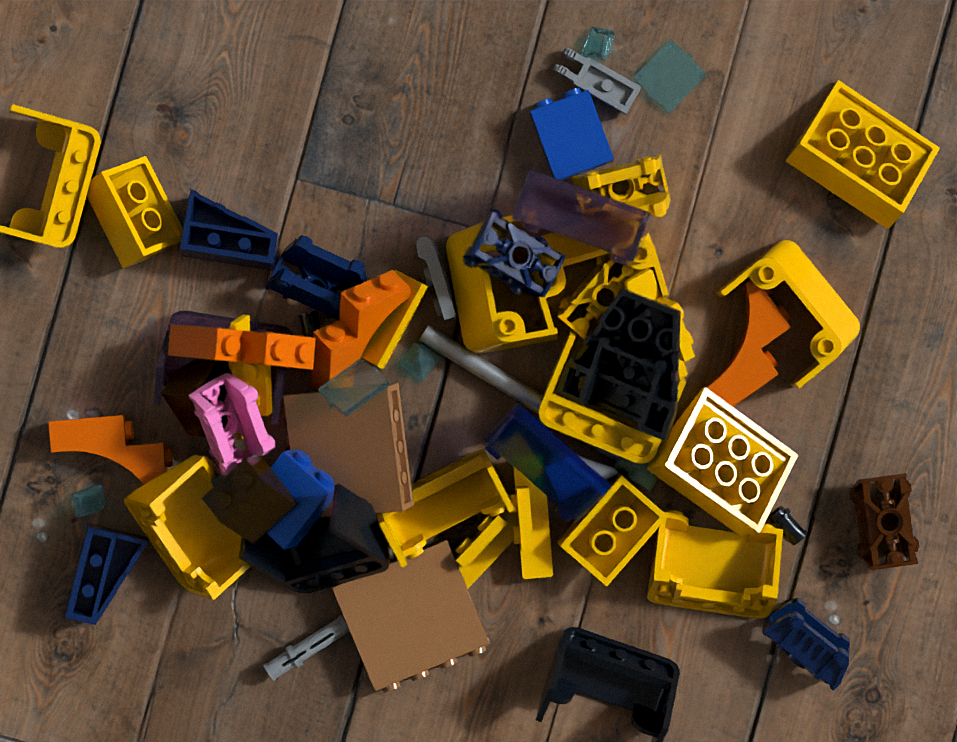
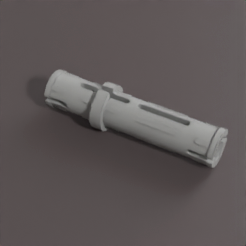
M341 614L337 619L315 631L296 645L292 646L290 644L285 647V652L268 663L263 664L270 678L275 681L276 678L295 666L301 667L304 665L303 661L326 648L348 632L350 633L345 618Z

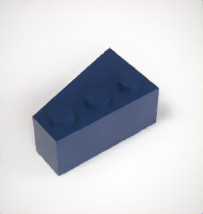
M190 188L180 245L183 257L274 271L279 246L278 233L227 209L218 202L215 203Z
M87 523L65 609V618L96 625L117 593L118 588L130 573L140 554L150 542L149 539L145 536Z

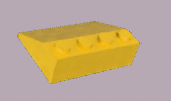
M838 80L798 139L786 162L886 229H889L906 210L940 147Z
M705 387L700 390L671 428L668 439L661 441L656 455L651 460L647 470L735 533L744 536L761 532L798 454Z

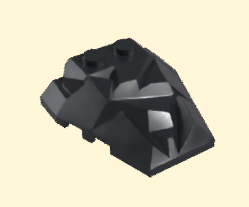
M622 289L599 319L600 324L594 332L587 335L582 343L584 345L576 356L571 357L566 363L555 394L579 405L592 404L637 423L638 430L666 441L678 409L681 311L628 289Z

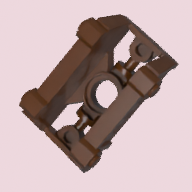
M906 473L858 479L853 488H850L849 497L855 503L860 538L857 555L860 559H863L871 570L918 564L915 552H918L919 541L916 537H913L910 505L908 502L912 487L909 481L906 480ZM893 480L897 500L896 505L894 499H890L889 492L893 488ZM869 482H874L877 489L882 492L883 500L879 501L880 509L871 502ZM886 513H893L898 519L897 526L890 531L885 530L881 525V519ZM899 535L902 538V549L907 561H904L902 554L896 549V543H900ZM884 537V544H889L890 551L886 555L885 564L879 565L877 546Z

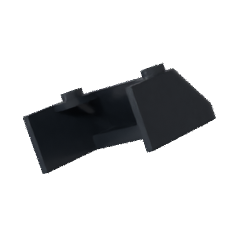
M341 484L334 485L330 523L311 528L297 547L285 550L267 533L255 544L242 537L239 559L288 589L297 593L307 594L384 572L389 568L390 554L373 506L367 500L360 498Z
M578 627L567 628L560 639L545 682L536 721L542 722L550 702L567 704L573 699L576 691L632 710L631 722L635 729L652 736L651 742H663L670 726L680 669L674 661L666 657Z

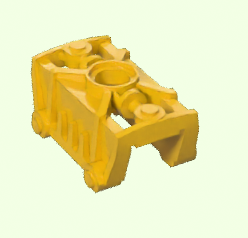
M659 153L654 157L646 156L642 159H636L635 162L600 171L592 170L581 176H572L583 223L593 229L596 228L598 232H606L611 228V225L649 215L656 218L663 217L669 208L671 199L662 158ZM622 180L629 182V188L625 193L616 194L613 192L612 186L614 182ZM651 183L654 186L662 185L664 191L645 195L637 190L644 189L643 184ZM593 197L607 198L601 207L584 211L583 206L591 203Z
M621 250L599 256L595 263L597 266L571 296H564L559 302L560 305L558 307L560 309L557 317L583 339L586 338L585 335L589 329V321L593 317L598 319L608 308L601 306L597 302V293L601 289H609L613 292L615 299L619 292L624 289L625 285L623 282L626 278L643 271L630 267L625 260L622 266V274L618 278L613 276L608 282V270L620 256L625 260L624 253ZM590 303L586 308L588 313L584 318H578L572 323L567 320L579 304Z

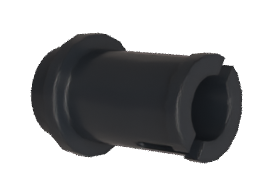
M311 311L310 314L308 312L299 314L303 337L313 338V332L320 329L318 311Z
M779 506L768 517L771 521L770 525L783 529V534L791 544L796 545L806 536L807 531L789 514V508L785 509L783 506Z

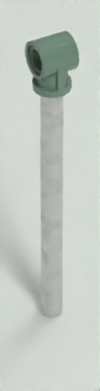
M430 325L427 326L419 340L420 342L539 414V406L543 398L542 394L477 354L468 351L464 346ZM586 443L614 460L615 464L613 467L619 470L621 468L626 471L625 475L650 491L659 479L647 470L651 461L638 464Z

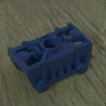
M496 209L487 210L482 219L484 223L473 242V246L468 247L463 255L462 261L464 265L484 270L509 285L508 289L515 295H522L524 293L545 297L566 256L552 249L543 237H532L516 228L511 222L502 219L503 215L500 211ZM491 226L506 234L508 239L505 237L501 240L498 239L497 233ZM481 244H494L497 246L496 251L502 255L490 257L480 251L479 248ZM521 246L525 251V257L522 262L516 264L512 259V252L516 247ZM535 254L556 262L553 265H541L540 258L536 257ZM528 270L531 272L539 271V276L544 280L543 287L531 281Z
M301 235L284 249L265 289H271L282 294L284 299L291 298L325 314L328 319L332 317L339 320L341 294L335 290H348L366 282L365 265L359 260L354 259L350 262L314 245L309 237ZM283 261L298 267L302 275L298 274L296 276L286 266L282 265Z
M800 598L790 600L773 610L764 621L762 633L778 643L777 648L785 652L794 664L802 669H806L817 680L821 678L824 683L830 685L832 690H835L841 684L849 665L850 638L843 633L837 634L807 610L806 603Z

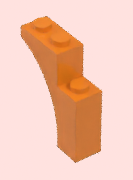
M393 270L341 292L339 320L313 332V338H316L311 386L317 392L354 389L357 367L369 340L382 322L401 303L410 297L411 288Z
M750 279L742 284L746 303V320L737 351L725 369L703 387L709 389L732 407L778 375L775 369L778 366L777 361L768 350L764 353L761 348L791 328L787 322L791 318L781 304L776 306L769 297L773 294L772 290L760 289Z
M171 324L168 355L313 369L316 338Z
M127 414L48 422L51 453L79 451L109 458L131 471L143 485L168 471L169 467H173L172 448H167L166 442L129 444V439H134V428L132 420L127 421Z

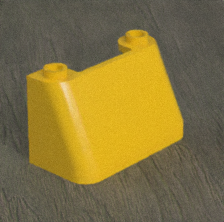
M193 455L131 492L124 499V503L181 586L191 593L215 600L251 565L239 559L242 537L220 523L202 499L214 487L211 481L215 479V465L204 455Z
M677 510L664 512L668 517L656 531L647 599L660 605L760 619L768 617L778 599L783 529H776L770 524H764L760 533L740 536L735 532L689 526V519L682 512Z

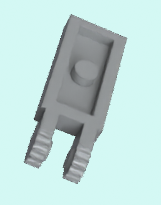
M565 47L562 52L565 58L583 67L578 75L569 71L566 67L555 64L553 71L568 81L573 82L572 85L577 88L580 87L583 91L589 90L591 96L626 115L642 87L594 59L586 58Z
M422 236L415 245L418 249V257L424 259L428 268L424 269L427 284L429 287L434 285L437 297L433 298L436 313L438 316L443 315L444 320L457 318V307L438 247L435 246V240Z

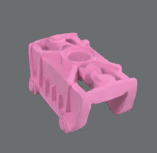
M229 373L213 379L189 395L196 409L194 413L199 418L210 447L209 454L215 460L216 471L222 476H226L243 459L250 457V455L263 456L275 448V441L273 437L267 434L255 401L258 399L257 390ZM224 384L227 392L224 402L217 399L220 395L219 386ZM227 415L228 423L223 429L221 417ZM235 432L242 434L247 447L246 450L242 451L234 446L236 441Z

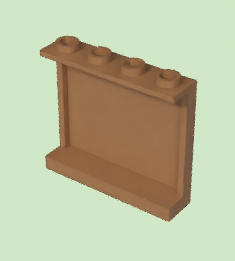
M398 383L310 393L294 392L283 396L282 413L287 422L286 444L288 449L301 450L312 459L311 464L319 471H325L334 479V485L341 484L360 498L367 500L373 506L375 513L402 512L414 506ZM332 502L320 517L331 516Z
M447 538L424 547L423 553L415 558H406L407 565L401 567L398 559L389 562V568L384 572L332 587L375 691L380 689L384 693L392 691L401 686L399 683L401 680L411 677L412 681L423 678L429 674L428 669L437 665L441 669L447 668L458 662L456 657L468 653L469 657L478 655L486 651L485 645L490 644V640L484 630Z

